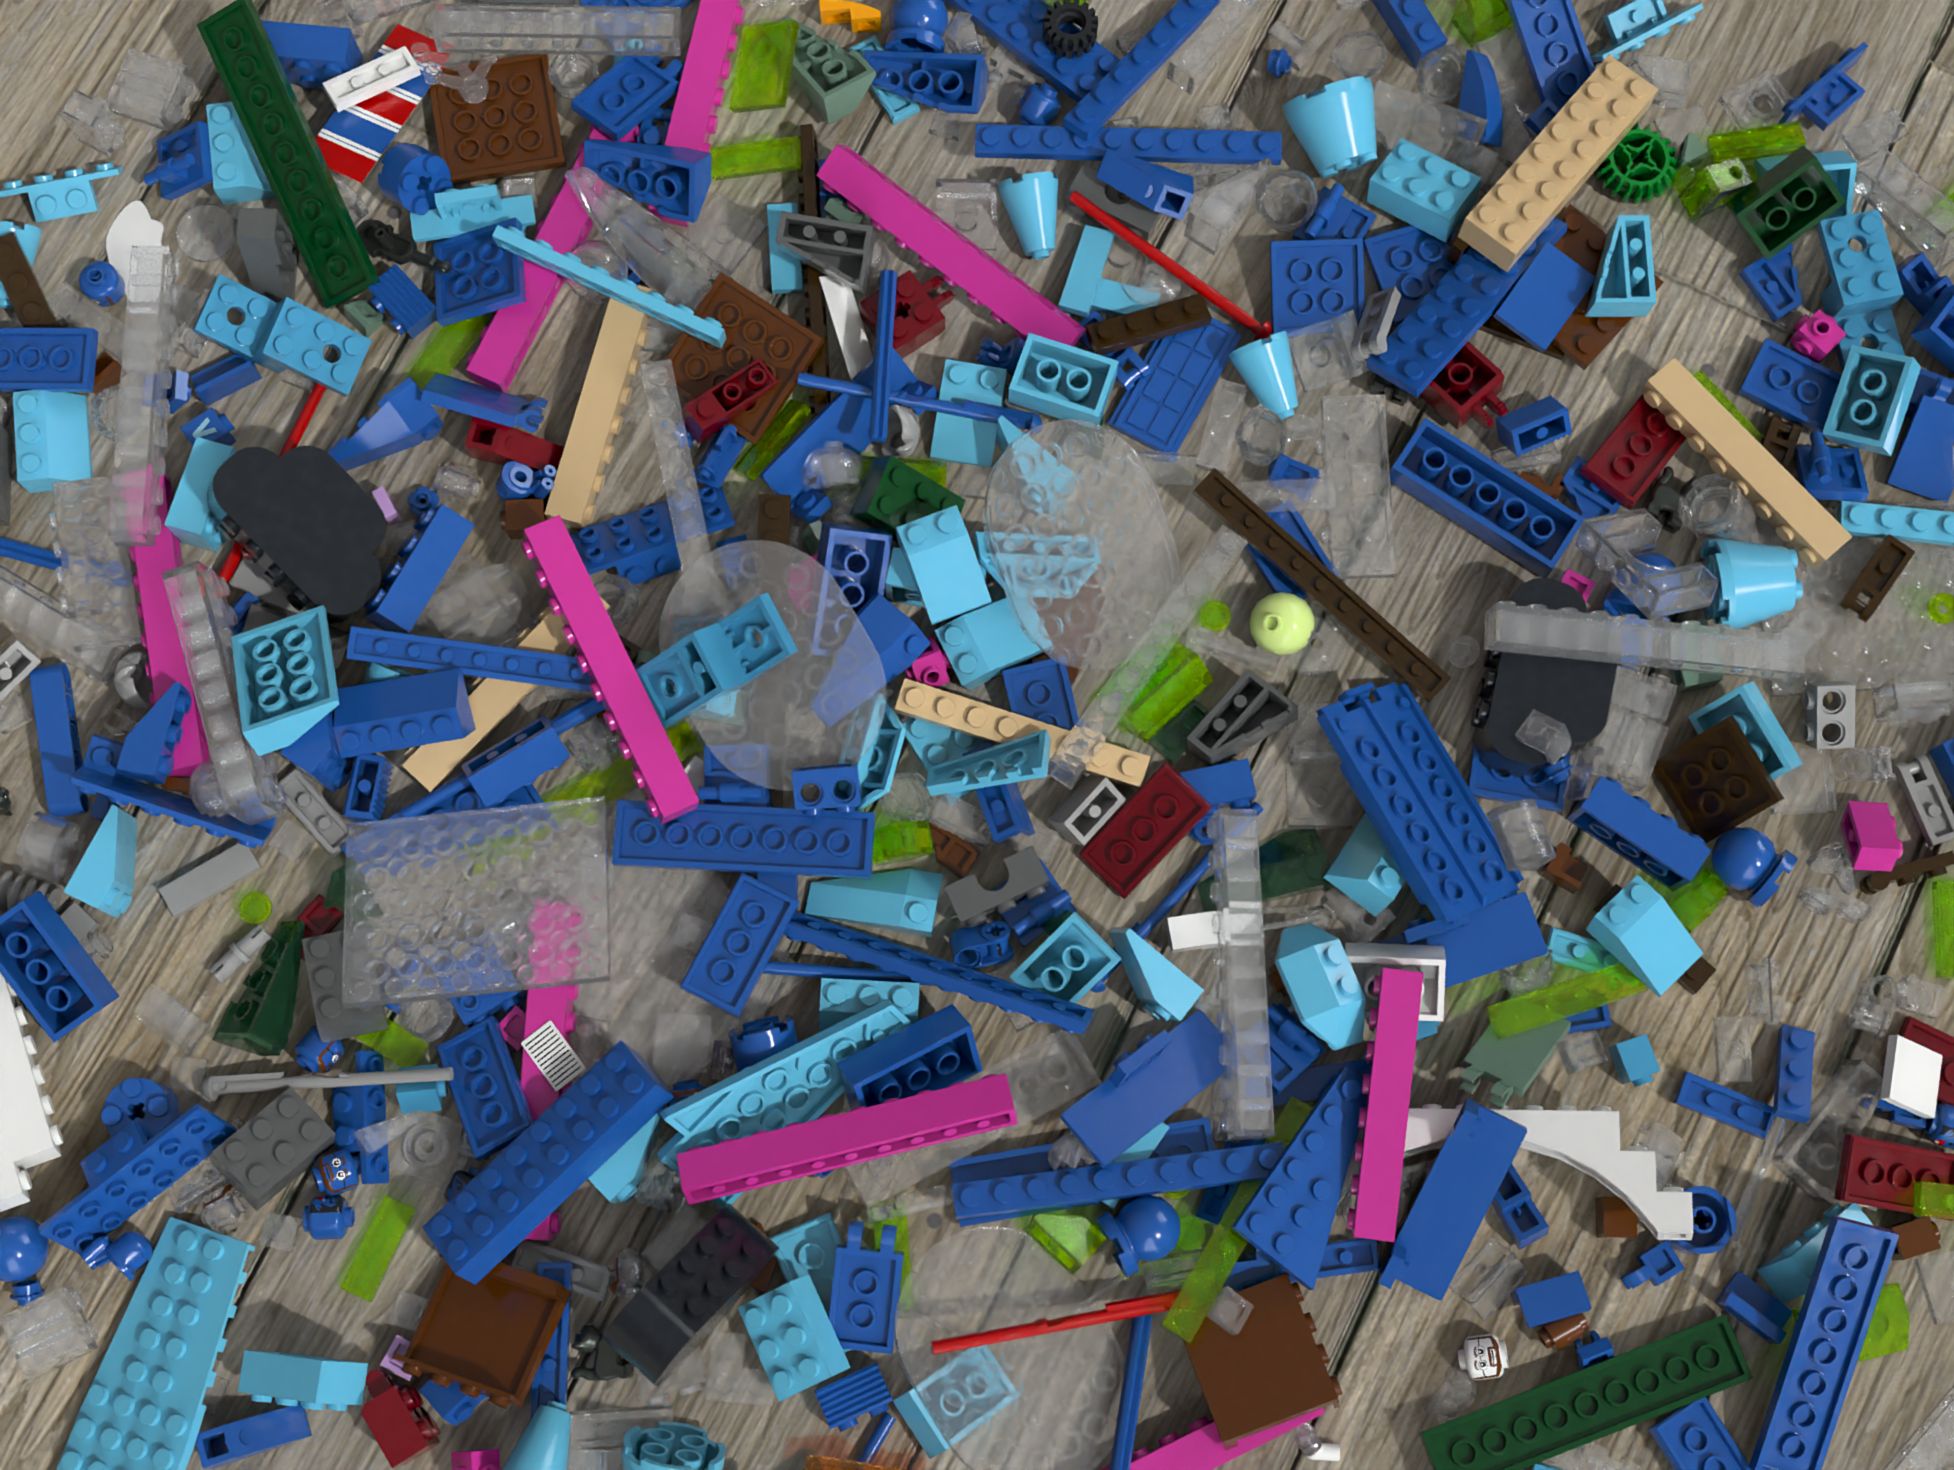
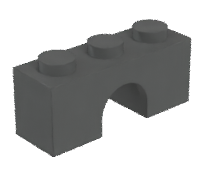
M1083 163L1067 191L1065 206L1069 207V210L1078 216L1092 218L1068 201L1076 190L1148 242L1163 214L1151 210L1134 199L1125 204L1111 202L1105 195L1109 185L1096 178L1097 169ZM1096 221L1098 225H1100L1101 227H1103V228H1105V229H1108V228H1106L1105 226H1103L1101 223H1099L1098 221Z
M1033 845L1003 859V865L1009 878L1006 885L1000 890H985L979 885L974 873L944 887L961 927L966 924L970 928L985 922L987 920L986 915L998 910L999 914H1002L1016 907L1015 901L1025 896L1031 900L1046 892L1044 887L1049 886V878Z

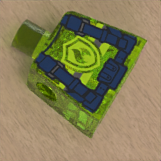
M1737 157L1702 168L1678 195L1692 222L1726 207L1725 203L1757 180L1756 169L1752 165L1744 167L1742 161Z

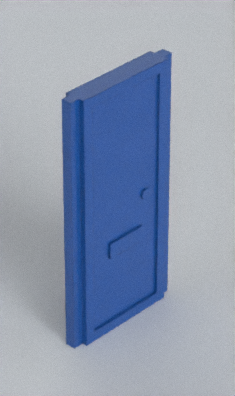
M1212 318L1210 325L1155 340L1144 359L1151 373L1145 378L1140 377L1134 382V387L1125 392L1108 425L1165 457L1174 459L1230 359L1228 354L1235 350L1242 338V334Z

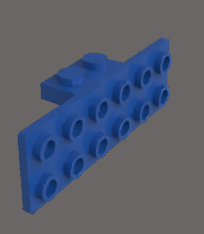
M706 486L685 495L676 496L670 500L569 533L589 575L616 566L623 587L627 588L683 569L684 567L676 545L735 525V521L722 487L716 490V488Z
M1525 892L1508 897V899L1505 898L1463 916V920L1453 925L1449 923L1444 925L1441 919L1427 923L1426 918H1421L1407 923L1408 929L1404 930L1402 934L1376 942L1378 944L1444 946L1446 957L1445 988L1545 955L1548 952Z
M1198 1010L1169 1033L1163 1030L1155 1037L1151 1033L1148 1034L1137 1044L1138 1050L1132 1054L1126 1051L1114 1061L1113 1065L1116 1068L1107 1080L1062 1113L1061 1120L1102 1167L1107 1166L1241 1061L1242 1057L1233 1048V1045L1203 1011Z
M199 1104L191 1107L149 1141L145 1136L142 1126L132 1121L80 1162L90 1187L38 1227L40 1235L80 1254L97 1237H104L112 1230L118 1228L121 1223L139 1209L145 1207L148 1202L166 1188L172 1186L175 1181L189 1170L196 1167L213 1150L237 1131L235 1126Z

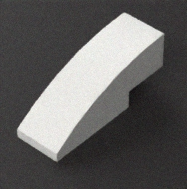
M1259 907L1170 917L1165 921L1171 953L1200 948L1203 950L1265 939Z

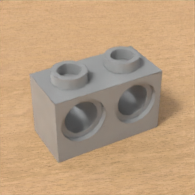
M1847 681L1807 682V691H1804L1802 696L1803 707L1806 710V722L1802 726V736L1804 741H1806V745L1817 750L1855 748V684ZM1828 692H1831L1833 695L1832 702L1824 707L1823 697ZM1831 723V734L1823 738V728Z

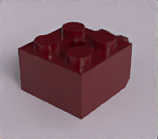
M911 270L897 278L893 348L902 359L945 330V316L940 309L948 305L955 295L952 291L948 290L933 300L931 299L929 294L939 289L944 282L939 275L929 279L922 285ZM879 290L859 302L860 317L875 338ZM900 315H906L908 317L903 319Z
M1469 341L1419 395L1457 430L1471 418L1486 429L1493 426V419L1483 409L1485 405L1500 417L1508 412L1503 401L1497 397L1502 391L1505 378L1502 371Z
M377 1369L369 1371L365 1382L373 1399L364 1404L361 1415L390 1466L396 1468L406 1465L441 1443L437 1437L440 1434V1429L431 1416L426 1418L420 1407L424 1402L415 1387L409 1388L408 1384L396 1385L392 1377H389L387 1370Z

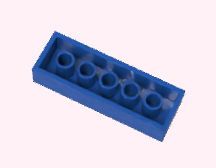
M1424 418L1386 477L1388 481L1542 578H1546L1553 570L1586 519Z

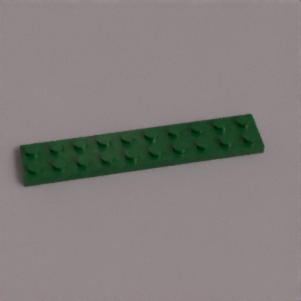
M236 0L197 24V27L326 309H333L366 291L369 286L380 283L252 0Z
M1723 1314L1419 1432V1436L1433 1470H1521L1753 1379V1376L1727 1316Z

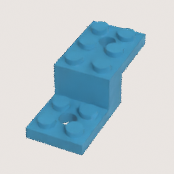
M1879 209L1820 221L1816 224V228L1832 280L1820 297L1825 314L1832 316L1836 320L1837 325L1847 333L1835 346L1842 373L1851 346L1862 347L1861 338L1871 339L1875 345V350L1905 356L1891 310L1892 306L1904 293ZM1855 239L1859 241L1862 245V251L1852 250L1849 247L1848 240Z
M221 274L216 276L192 329L193 332L278 374L286 369H290L344 397L349 395L372 341L288 297L276 303ZM229 309H237L242 314L243 319L240 325H233L228 321L227 311ZM325 346L333 347L336 350L338 358L335 363H330L323 357Z
M767 592L757 596L720 622L690 633L638 668L636 672L665 729L679 722L711 700L740 689L798 652V649ZM756 630L761 635V643H759L755 637ZM671 680L675 684L676 692H674L670 686Z

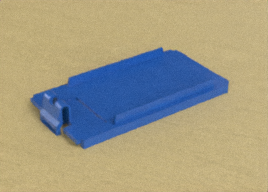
M1373 682L1345 691L1338 697L1337 703L1316 711L1318 714L1316 719L1342 761L1339 766L1340 770L1420 905L1427 904L1436 921L1441 919L1444 925L1448 923L1453 925L1463 920V916L1500 899H1508V897L1517 895V891L1520 890L1517 884L1524 880L1523 876L1406 683L1398 687L1397 683L1393 682L1374 689L1372 693L1377 701L1371 703L1367 697L1375 686Z

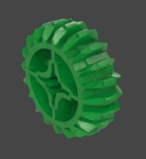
M1637 122L1597 168L1599 171L1596 174V179L1605 180L1602 184V190L1611 188V198L1619 194L1622 196V203L1631 198L1634 205L1638 204L1641 199L1647 204L1653 197L1657 199L1664 191L1669 189L1672 184L1671 181L1677 174L1675 168L1678 165V159L1673 157L1676 153V148L1667 147L1670 143V138L1663 140L1660 138L1661 130L1656 131L1654 134L1650 132V124L1642 130ZM1639 158H1642L1639 164L1635 165V167L1632 170H1630L1633 163H1636ZM1616 165H1618L1621 168L1622 173L1618 170Z

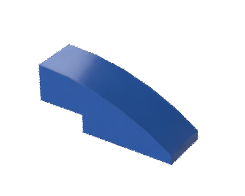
M1467 50L1458 110L1468 115L1464 142L1478 147L1501 148L1503 130L1502 104L1494 69L1488 56L1473 50Z
M1923 252L1908 256L1896 266L1904 296L1922 316L1925 315L1942 290L1953 285L1947 275L1939 277Z
M1511 1163L1491 1204L1520 1250L1548 1235L1549 1225L1532 1201L1531 1192Z

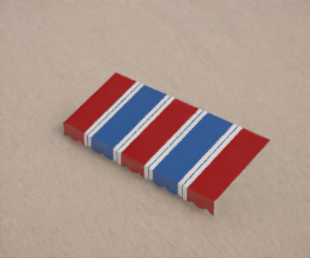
M397 24L372 60L406 46L419 66L421 75L340 112L335 110L315 138L328 168L362 183L456 49Z

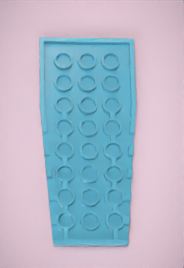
M169 1218L83 1401L56 1470H186L207 1407L202 1405L206 1388L213 1387L217 1372L212 1371L217 1353H223L227 1339H223L222 1336L228 1317L234 1318L237 1306L232 1305L238 1284L244 1285L247 1273L242 1271L248 1252H254L255 1245L180 1219Z

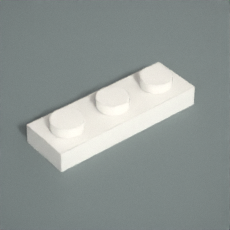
M403 46L322 84L334 107L340 112L421 75L412 55L406 46Z

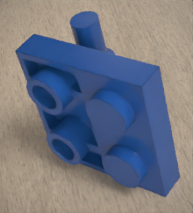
M196 121L158 140L159 164L156 165L154 170L143 176L147 185H153L160 181L162 198L170 201L212 182L208 124Z
M1334 183L1331 190L1323 186L1292 239L1294 241L1364 239L1377 215L1341 196L1345 190L1342 185Z
M1814 431L1810 434L1812 447L1796 446L1793 456L1799 483L1815 499L1866 502L1869 491L1859 449L1829 448L1825 445L1823 434L1820 431Z
M705 745L704 787L698 788V798L704 800V804L770 807V745Z
M1040 857L1039 860L1049 878V886L1044 887L1046 892L1031 900L1025 896L1015 901L1016 907L1000 914L1023 948L1077 911L1071 903L1072 898L1065 889L1062 890ZM1008 879L991 891H997L1002 889L1006 885Z
M1272 1003L1265 1010L1267 1015L1233 1044V1048L1278 1095L1326 1052V1048L1281 1003L1279 1005Z

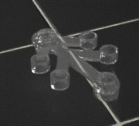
M439 11L429 13L424 22L426 33L430 38L440 41L447 55L429 51L428 45L422 42L412 45L411 55L415 62L419 64L428 63L423 68L425 82L430 85L439 84L458 89L461 97L469 103L483 101L489 91V84L485 78L492 64L499 58L496 45L485 43L480 46L481 60L473 73L469 68V64L480 42L486 39L485 26L480 22H472L467 26L468 39L460 52L450 35V25L447 16ZM440 67L457 71L460 77L444 74L441 72Z

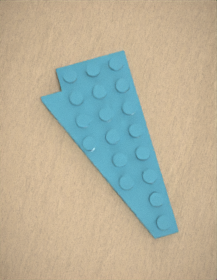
M886 999L664 1109L660 1113L662 1118L678 1132L657 1153L658 1157L663 1163L679 1174L676 1154L686 1152V1150L692 1147L704 1148L716 1145L725 1139H740L751 1136L757 1131H773L784 1128L790 1123H805L816 1120L845 1091L836 1063L908 1027L912 1022L893 1003ZM743 1192L711 1200L723 1209L729 1203L732 1205Z

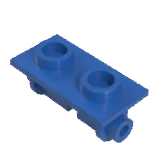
M727 423L719 429L693 472L692 480L716 488V490L720 489L747 442L746 438L736 434L737 428L734 425Z

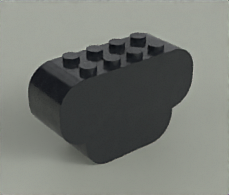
M299 446L289 450L280 458L268 449L248 447L237 451L219 467L208 487L206 497L208 509L219 523L217 528L228 540L231 541L234 538L242 547L240 551L243 556L252 564L257 562L266 571L263 573L264 577L274 587L280 586L288 594L286 599L296 610L300 611L303 609L307 611L324 605L328 624H336L349 619L375 595L381 582V569L376 557L372 553L380 546L385 537L386 519L378 504L331 455L314 446Z
M1546 578L1529 580L1522 584L1500 610L1497 619L1492 620L1489 630V637L1493 638L1491 649L1487 648L1483 660V667H1487L1486 676L1481 678L1477 690V696L1481 697L1480 708H1475L1471 720V726L1475 727L1473 746L1474 744L1476 745L1480 762L1489 770L1492 768L1496 773L1507 776L1514 775V777L1535 774L1541 769L1540 767L1555 756L1569 754L1572 756L1577 754L1589 741L1596 738L1602 732L1608 719L1619 660V646L1616 638L1604 625L1587 620L1586 603L1575 588L1566 583Z
M729 1203L636 1293L617 1315L602 1338L651 1383L659 1387L722 1321L738 1299L769 1265L780 1248Z

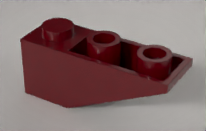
M759 358L684 405L680 420L699 444L718 432L722 426L733 421L775 387L778 381Z
M477 417L472 418L464 444L471 458L499 465L516 461L527 465L533 472L543 470L547 465L554 466L557 471L564 451V447L516 428Z

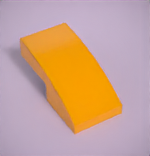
M819 0L821 25L851 23L852 34L882 31L881 11L873 7L845 0Z

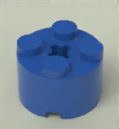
M397 144L384 155L381 161L384 165L381 174L378 172V184L382 193L387 198L418 215H424L428 210L436 208L435 193H442L447 189H453L450 170L446 162L438 155L417 144Z
M786 1015V1021H779L778 1016L756 1019L742 1024L743 1031L737 1034L735 1028L728 1032L738 1072L799 1043L793 1018L789 1015Z
M129 1078L118 1084L109 1093L104 1103L101 1118L112 1136L134 1121L142 1126L145 1136L149 1141L180 1117L179 1102L175 1093L164 1084L145 1078ZM141 1107H143V1112L146 1114L143 1119L139 1118L140 1114L138 1113Z
M1695 1186L1684 1188V1192H1692L1693 1217H1701L1702 1224L1697 1225L1693 1222L1692 1240H1668L1673 1249L1690 1255L1709 1254L1721 1250L1731 1236H1733L1736 1229V1215L1732 1204L1727 1198H1724L1717 1190L1711 1187Z

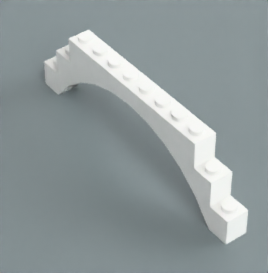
M1 973L0 1212L30 1201L27 1190L32 1189V1183L26 1169L62 1156L59 1145L64 1143L58 1125L53 1126L50 1114L55 1113L52 1100L48 1094H43L41 1084L46 1083L40 1064L35 1065L32 1055L37 1053L35 1042L31 1035H26L24 1025L29 1024L27 1014L22 1005H17L15 998L17 994Z
M1425 1104L1422 1106V1109L1409 1108L1403 1159L1442 1148L1463 1104L1457 1105L1456 1109H1442V1106L1438 1104ZM1493 1105L1489 1107L1490 1110L1527 1127V1134L1519 1148L1559 1159L1594 1177L1622 1199L1657 1240H1692V1192H1684V1189L1681 1187H1665L1663 1192L1657 1191L1655 1151H1647V1148L1643 1146L1627 1147V1151H1620L1619 1111H1612V1108L1607 1106H1595L1591 1108V1111H1577L1575 1106H1559L1557 1110H1543V1107L1538 1105L1524 1106L1523 1110H1509V1106L1506 1105L1502 1109ZM1359 1128L1356 1141H1362L1364 1128ZM1355 1146L1338 1204L1350 1193L1352 1175L1359 1174L1360 1162L1354 1161Z

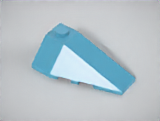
M905 869L872 874L871 879L839 878L811 882L805 914L932 938L943 874L917 869Z

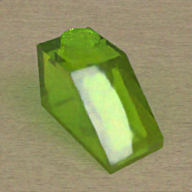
M1037 1214L1024 1229L1072 1276L1107 1239L1101 1233L1098 1225L1093 1221L1087 1220L1083 1215Z

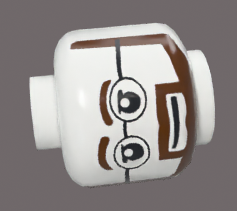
M1495 1334L1469 1336L1464 1341V1349L1458 1350L1460 1369L1468 1370V1374L1473 1380L1499 1378L1503 1375L1504 1368H1509L1505 1341H1499Z

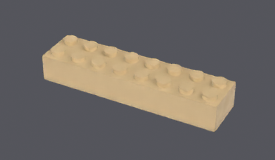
M1609 54L1468 214L1457 237L1465 241L1502 270L1508 272L1645 114L1659 89Z

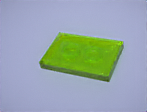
M795 20L743 26L729 105L731 111L741 113L786 107L799 24Z

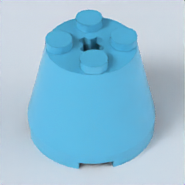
M1357 76L1324 85L1325 88L1308 94V98H1306L1305 94H1302L1282 106L1285 120L1320 174L1321 179L1337 175L1338 171L1346 169V172L1358 170L1364 167L1363 164L1378 159L1374 89L1370 77L1364 79V76Z
M1721 538L1703 541L1700 556L1701 558H1706V561L1702 566V574H1699L1700 591L1705 617L1707 620L1713 619L1715 626H1712L1713 634L1730 633L1785 613L1794 608L1796 599H1802V583L1800 580H1796L1794 569L1798 565L1795 549L1788 550L1782 546Z
M658 1421L657 1428L641 1430L640 1427L635 1426L626 1432L621 1452L623 1470H722L726 1448L723 1443H715L707 1438V1431L702 1428L678 1422Z

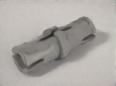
M257 923L240 941L230 944V950L213 966H210L208 968L212 974L214 973V976L221 983L226 982L244 963L246 965L252 961L250 957L268 940H271L272 937Z

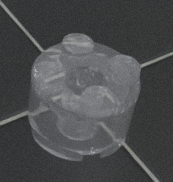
M37 811L34 815L38 817V820L36 822L29 821L20 838L15 856L21 857V865L14 864V870L16 873L57 885L60 881L67 883L74 870V864L70 863L75 851H81L86 835L80 832L78 823Z

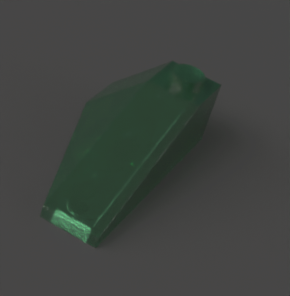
M1314 826L1283 832L1197 884L1203 912L1243 908L1328 889L1332 884L1323 877L1330 868L1326 849Z
M303 921L281 922L261 954L260 959L263 963L252 976L248 974L242 983L247 986L246 990L237 1003L234 1001L230 1002L212 1040L259 1056L280 1055L288 1043V1034L293 1023L302 939L305 928Z

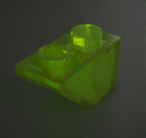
M899 821L876 829L872 867L909 861L934 853L929 821Z
M1705 868L1669 903V907L1688 933H1690L1713 913L1729 890L1716 874L1711 873Z

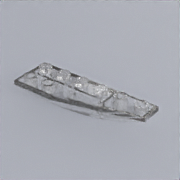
M583 166L567 170L564 176L579 202L602 236L632 271L652 290L662 295L667 303L675 307L677 304H682L695 313L704 297L713 288L712 284L720 272L732 278L726 273L723 265L713 261L704 253L700 245L691 242L604 181L593 170Z

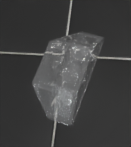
M1380 80L1376 81L1374 87L1375 126L1387 150L1392 151L1399 140L1403 138L1451 163L1477 150L1488 121L1487 119Z

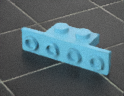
M1632 0L1605 14L1602 18L1613 44L1591 55L1592 62H1603L1609 54L1615 59H1619L1620 52L1626 49L1628 52L1634 51L1645 45V39L1651 36L1655 39L1669 33V27L1675 23L1683 25L1696 18L1694 14L1704 9L1702 3L1689 4L1668 15L1662 0Z
M113 162L94 165L96 171L85 173L83 168L64 171L65 177L54 179L52 173L33 177L34 183L24 185L21 179L3 183L4 188L0 189V198L28 192L36 223L98 211L100 209L91 180L119 175L124 172L123 165L114 167Z
M479 184L474 188L462 190L447 189L442 193H435L437 209L428 210L424 215H418L414 212L410 213L412 236L416 243L451 238L514 217L521 222L522 227L536 224L532 194L501 199L496 184Z

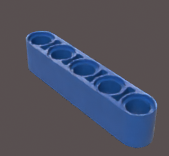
M64 662L35 667L29 673L49 813L53 819L86 813L89 807L87 794L77 790V785L69 783L71 775L82 767L83 761L68 667Z

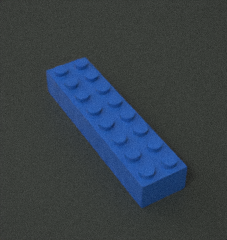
M620 1040L422 1228L455 1275L476 1285L669 1103L674 1096L642 1056Z

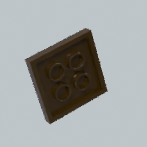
M1733 715L1650 764L1692 833L1701 837L1706 844L1784 799Z

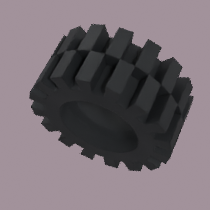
M1058 0L1054 2V8L1049 6L1047 14L1045 13L1042 34L1044 44H1049L1048 50L1053 52L1057 49L1056 55L1059 57L1063 53H1067V59H1072V53H1075L1077 58L1082 57V51L1086 54L1089 53L1091 47H1094L1098 31V16H1095L1093 7L1088 10L1089 4L1084 1L1081 6L1079 5V0H1074V3H1069V0H1063L1062 5ZM1064 23H1074L1080 26L1082 30L1076 34H1067L1062 32L1059 26Z

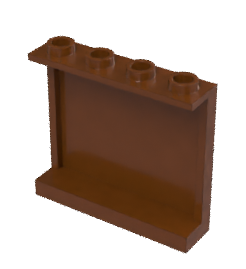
M440 1254L439 1257L445 1261L443 1256ZM500 1262L475 1285L455 1275L447 1263L405 1355L402 1356L394 1353L392 1358L403 1365L401 1371L413 1377L420 1378L423 1373L431 1376V1382L444 1388H449L452 1383L460 1386L459 1391L467 1396L478 1399L479 1394H483L489 1397L488 1402L498 1407L507 1409L508 1405L511 1404L521 1408L571 1292L560 1282Z
M1287 1273L1174 1316L1225 1450L1238 1446L1237 1440L1328 1405L1333 1404L1334 1408L1340 1407L1338 1396L1343 1394L1336 1375L1329 1376L1325 1364L1330 1363L1326 1350L1322 1343L1316 1345L1312 1333L1316 1332L1317 1329L1310 1312L1303 1313L1299 1302L1304 1301L1301 1289L1297 1281L1290 1282Z

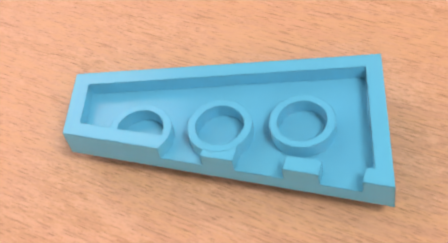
M1045 729L929 767L926 788L931 796L1047 777L1051 738Z

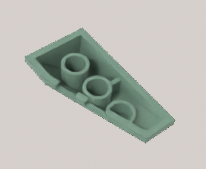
M790 17L763 30L765 37L812 106L829 125L856 110L876 77L875 70L859 53L853 50L848 52L840 48L838 42L832 39L827 41L817 36L815 30Z

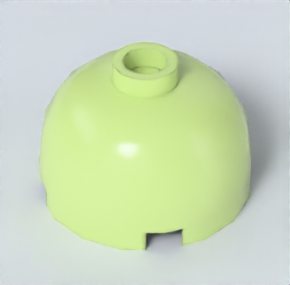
M1286 592L1269 594L1258 601L1251 611L1249 619L1250 634L1255 643L1266 652L1276 655L1294 654L1304 648L1309 642L1308 639L1315 625L1313 612L1307 602L1294 594Z

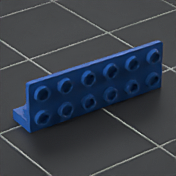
M892 348L890 390L907 391L909 395L936 399L940 395L933 385L918 380L896 350ZM874 358L850 382L873 387ZM838 393L760 473V477L775 494L791 495V514L795 518L807 524L813 523L833 505L832 501L823 492L872 443L869 439L872 399ZM907 406L912 408L913 413L917 416L924 411V409Z
M94 734L91 738L82 767L72 774L69 783L77 785L76 789L83 793L94 795L98 792L109 796V800L116 804L128 805L131 803L142 807L141 811L149 815L160 816L164 814L173 817V821L177 824L192 827L194 824L206 828L205 831L208 834L216 837H225L227 835L237 838L239 844L250 848H256L257 845L263 846L270 837L284 800L283 796L252 787L243 815L241 816L118 775V770L116 769L124 743L98 734Z
M1466 1098L1380 1270L1379 1284L1391 1289L1396 1279L1437 1300L1443 1299L1527 1134V1127Z

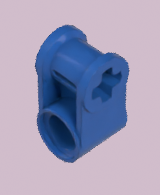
M992 921L972 928L955 930L949 937L954 964L976 969L994 964H1004L1010 961L1014 956V950L1008 940L1010 936L1009 925L1002 921ZM998 949H1001V955L998 954Z

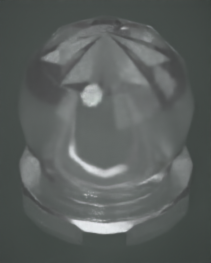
M1721 474L1705 475L1695 480L1691 484L1693 488L1687 493L1685 499L1681 496L1678 506L1680 519L1696 534L1700 542L1703 543L1704 540L1717 538L1746 542L1753 534L1757 517L1751 502L1742 495L1740 488L1734 481L1724 478Z

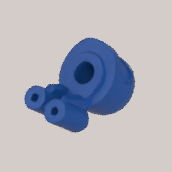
M984 337L979 344L981 349L976 353L975 360L985 366L1007 369V373L1013 376L1025 341L1020 337H1015L1009 343L1002 346L990 338Z
M516 461L507 462L501 469L500 477L496 482L497 494L503 501L527 499L531 494L536 499H545L554 487L552 479L557 471L554 466L547 465L543 470L533 472L530 467Z
M130 1231L124 1233L114 1242L108 1236L97 1237L79 1255L92 1270L97 1266L101 1267L112 1262L131 1281L135 1278L134 1272L151 1259L153 1248L150 1241L143 1234Z

